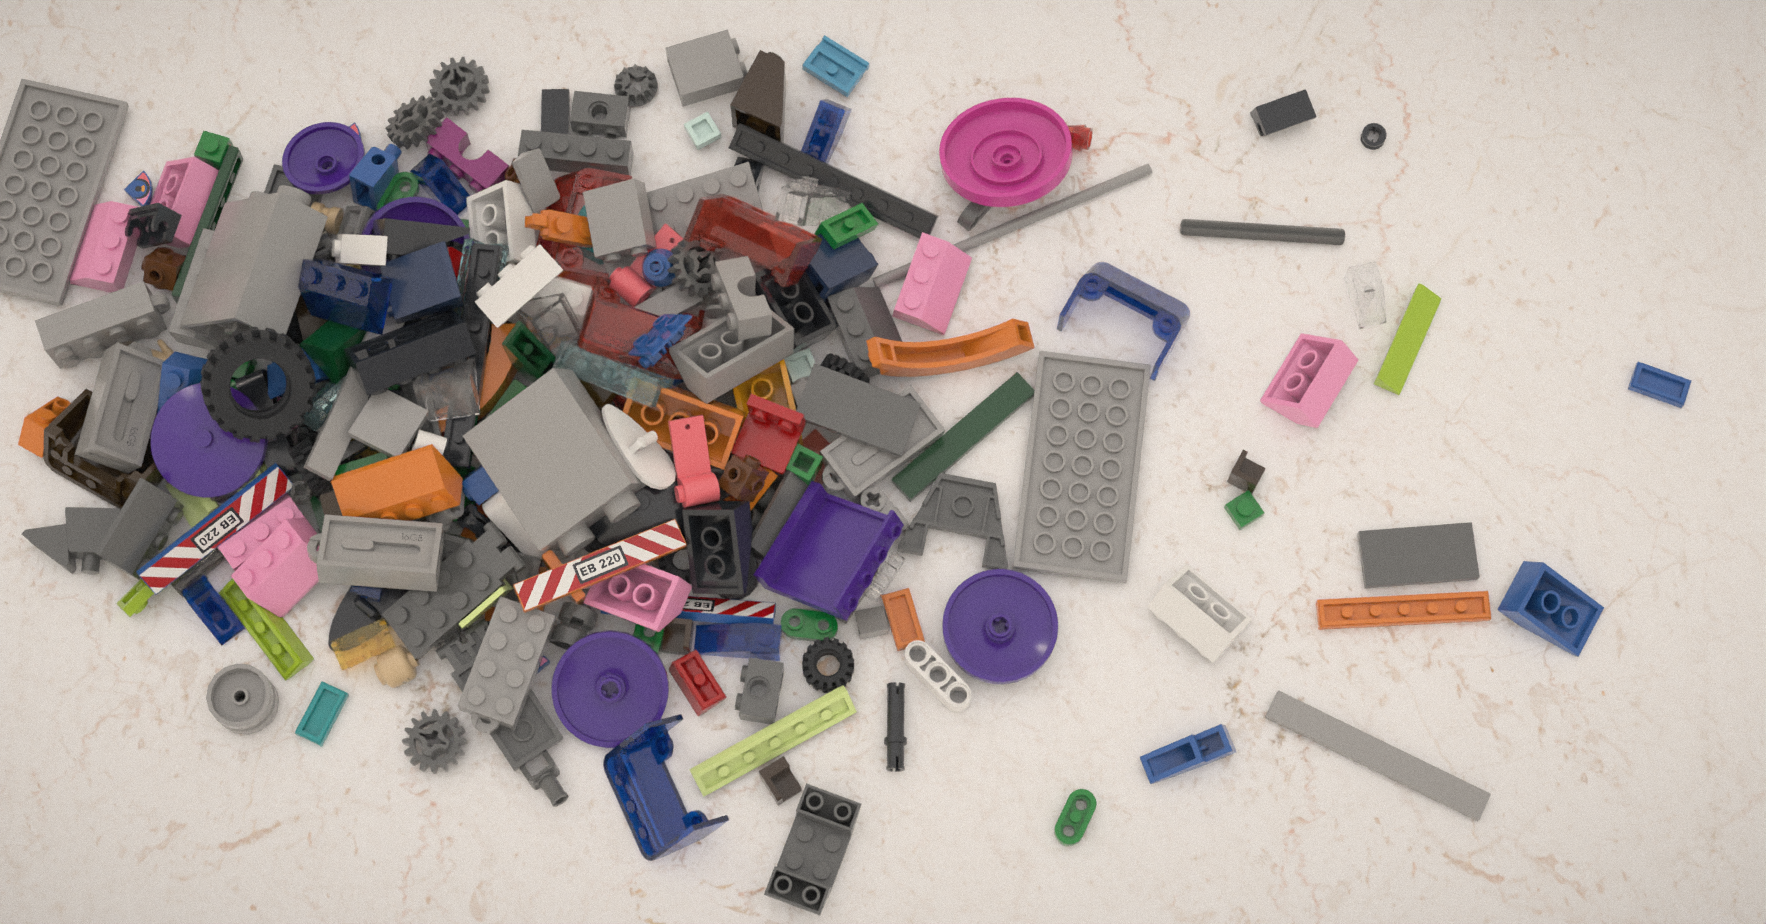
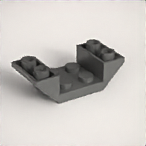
M806 783L796 809V817L777 867L773 869L764 895L820 916L831 893L862 804Z

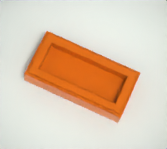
M909 588L881 595L897 651L906 649L912 641L920 640L925 642Z

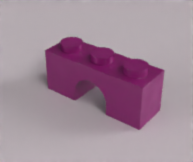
M446 117L441 122L442 126L435 129L437 132L435 135L430 134L428 136V142H425L428 156L438 164L443 162L449 167L448 171L458 180L461 178L465 179L470 183L469 187L473 192L478 193L505 181V174L509 165L489 149L480 158L475 160H469L462 156L463 152L471 144L468 134Z

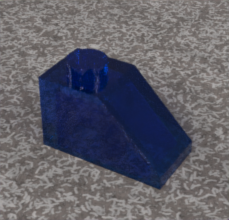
M428 154L410 170V173L418 180V183L433 200L446 205L457 215L467 207L469 193L442 159Z
M205 575L181 592L189 606L221 646L245 629Z

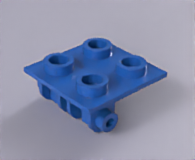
M680 314L661 315L653 322L654 327L648 334H643L633 343L634 348L628 354L630 356H640L641 358L638 361L644 368L653 367L662 355L667 353L664 346L669 349L672 347V344H675L684 335L683 331L686 329L684 325L692 316Z

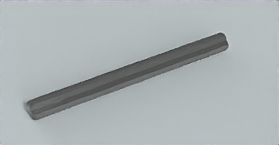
M1182 219L1180 224V233L1189 236L1342 245L1345 241V230L1339 228Z

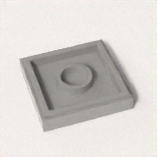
M387 390L379 395H371L348 431L350 437L389 457H394L406 453L418 430L421 429L430 414L428 410Z

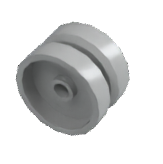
M234 664L224 667L214 675L208 685L206 695L208 708L212 715L226 729L236 734L249 735L264 729L275 717L279 703L274 685L261 670L248 664Z

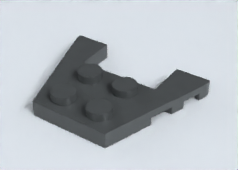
M940 473L924 499L917 515L909 525L903 539L899 542L897 552L923 556L928 528L987 539L982 568L1008 569L996 483Z

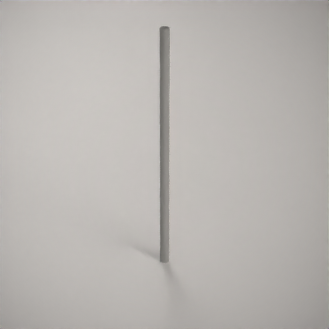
M1145 164L953 245L963 252L1150 175L1152 174V169L1149 164ZM911 262L874 277L875 287H882L906 277Z

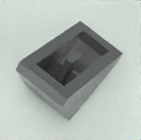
M66 524L23 531L22 535L30 543L71 574L76 571V559L68 552Z

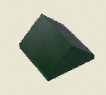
M336 314L301 342L299 346L339 388L351 366L344 349L362 342L368 330L369 322Z

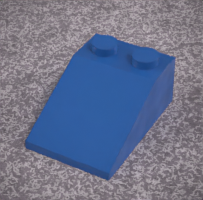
M1523 561L1497 610L1522 628L1579 657L1604 607L1544 562Z

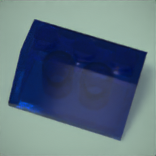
M303 259L298 288L312 316L383 335L393 278L328 260Z

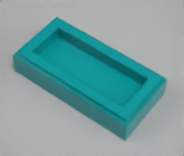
M321 681L295 734L322 747L349 694Z

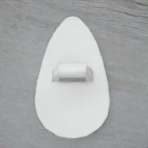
M606 404L602 408L605 426L633 474L651 488L662 490L670 487L675 481V467L668 454L656 442L658 439L656 432L650 431L647 433L627 414L610 404Z

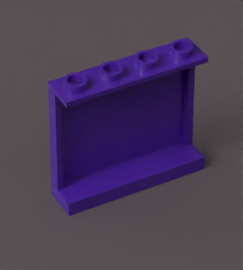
M811 481L754 576L764 589L847 621L851 612L856 609L865 589L870 586L880 564L885 561L892 544L900 536L904 524L894 510H890L888 515L831 495L825 491L821 484Z

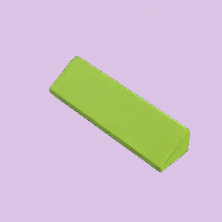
M1420 283L1415 288L1374 381V385L1397 395H1400L1442 299Z
M233 578L219 592L285 681L314 660L285 619L278 617L247 598Z

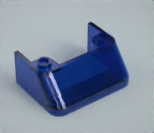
M1095 263L1080 278L1059 315L1057 330L1062 332L1081 298L1087 301H1097L1105 295L1153 320V333L1159 339L1167 342L1154 365L1150 379L1155 381L1189 321L1190 310L1188 306L1182 301L1109 263Z
M681 714L645 723L607 753L603 760L605 774L642 856L648 861L665 857L704 839L729 821L727 815L708 820L706 815L700 810L687 813L665 764V761L672 756L674 748L668 731L683 720Z

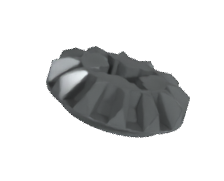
M634 64L632 67H624L619 75L616 74L615 93L616 95L629 96L631 106L645 105L655 97L658 89L655 74L646 66L641 67ZM630 78L635 79L636 82L642 81L640 83L641 92L635 87L629 88L631 86Z

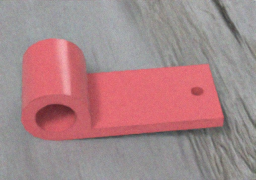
M665 223L655 235L657 248L648 250V253L660 248L671 251L684 238ZM646 255L637 257L631 266H626L623 269L618 267L609 277L611 281L609 287L632 307L646 301L657 288L648 283L643 276L642 262Z
M703 415L668 421L678 486L674 487L677 503H682L683 507L686 508L719 501L720 489L716 475L711 472Z

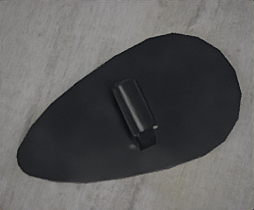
M351 585L332 620L329 631V648L334 652L350 650L362 645L383 631L390 624L382 613L409 590Z

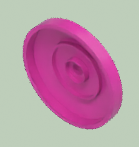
M1024 98L988 100L965 110L949 124L942 136L939 148L942 173L949 186L963 198L991 207L1023 205L1045 196L1065 178L1071 166L1073 155L1070 131L1061 116L1042 103Z

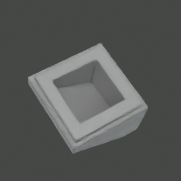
M883 606L855 611L860 640L888 634L889 629Z

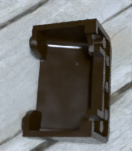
M86 388L44 429V462L56 474L111 505L122 509L140 478L158 487L164 477L154 462L151 451V439L148 441L142 466L128 474L75 455L92 396V391Z

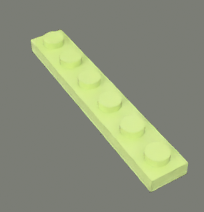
M842 685L689 770L704 797L853 715L857 711L846 688Z

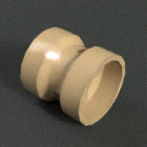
M314 202L311 208L328 217L324 229L327 233L337 235L344 215L343 208L335 206L328 208L323 203Z

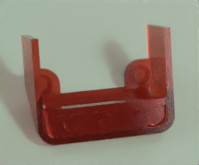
M585 168L560 176L554 180L560 194V199L546 207L545 210L574 214L578 197L583 195V192L633 179V177L593 168ZM539 232L536 247L541 245L563 269V272L558 277L590 285L592 290H600L608 294L612 293L609 287L611 283L609 273L582 268L584 256L580 248L575 245L544 240Z
M726 194L701 197L683 238L687 242L698 240L700 241L699 245L709 251H715L716 248H725L742 257L748 256L749 260L772 270L771 274L775 276L774 281L782 287H790L798 283L822 242V239L817 235Z
M597 276L579 332L577 345L586 351L673 379L683 380L669 353V349L665 346L664 348L667 353L662 355L653 367L649 366L647 369L639 363L640 356H630L628 354L634 348L633 343L643 334H648L654 327L653 322L660 316L620 303V297L616 294L617 292L610 287H600L603 277ZM700 309L698 316L690 313L682 314L691 315L692 318L684 325L686 327L683 331L684 335L675 344L702 329L705 310Z

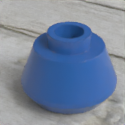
M660 248L650 251L645 256L642 262V273L646 281L651 285L665 287L673 283L672 279L676 276L674 273L668 272V269L673 264L667 261L673 255L671 251Z

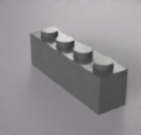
M523 129L521 131L518 157L524 152L538 148L542 151L550 171L630 179L634 156L631 141Z

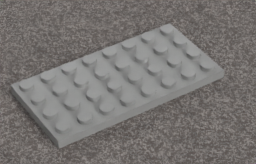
M21 78L0 139V293L58 306L63 305L70 284L69 280L94 205L97 203L129 108L126 101Z
M1039 351L1012 569L1126 584L1151 365Z

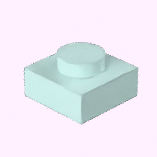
M708 112L684 124V129L697 150L721 138V133Z
M810 348L784 359L792 384L799 378L809 377L815 363Z

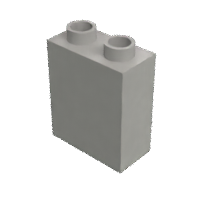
M282 185L279 186L277 193L267 194L253 191L248 199L224 204L183 315L181 327L215 343L219 342L223 337L228 339L233 336L232 332L249 331V327H258L259 330L270 328L279 334L284 333L286 335L328 218L326 215L309 207L312 199L309 194L300 189Z
M552 368L463 435L539 551L561 549L564 555L569 557L585 548L595 539L589 527L606 515L611 523H616L630 515L641 505L635 493L645 487L646 484L633 474L607 431L601 411L573 370Z

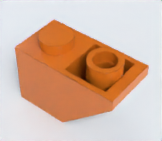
M57 396L24 417L18 445L42 458L44 429L71 403Z

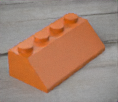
M640 373L634 377L623 412L631 417L647 433L650 431L656 432L658 436L656 442L662 448L670 451L673 450L668 421L703 415L710 465L723 470L728 463L746 414L743 410L715 400L706 404L693 392Z
M431 444L334 476L331 483L342 516L412 521L459 506L463 478L435 446Z

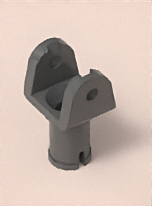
M546 750L542 755L549 764L548 767L533 777L525 765L520 767V770L534 790L542 788L553 807H557L563 804L569 796L556 777L560 775V770Z

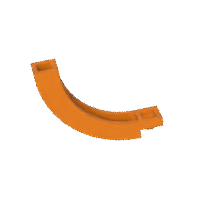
M1013 318L982 331L943 340L901 342L873 337L866 341L869 351L868 357L872 367L879 368L881 375L896 377L931 376L969 370L996 363L1035 348L1029 323Z
M492 324L491 342L486 358L478 421L494 408L517 373V369L510 362L502 346L503 341L515 324H503L499 328ZM449 404L437 410L442 437L445 434Z

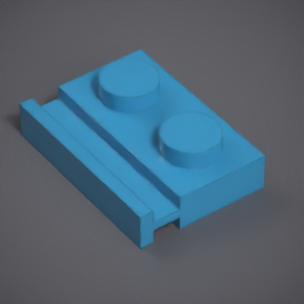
M825 35L820 44H817L802 65V70L846 97L850 95L865 71L869 69V62Z

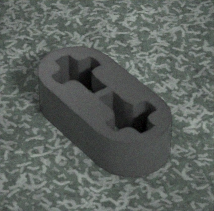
M971 202L961 213L957 223L967 231H970L992 207Z

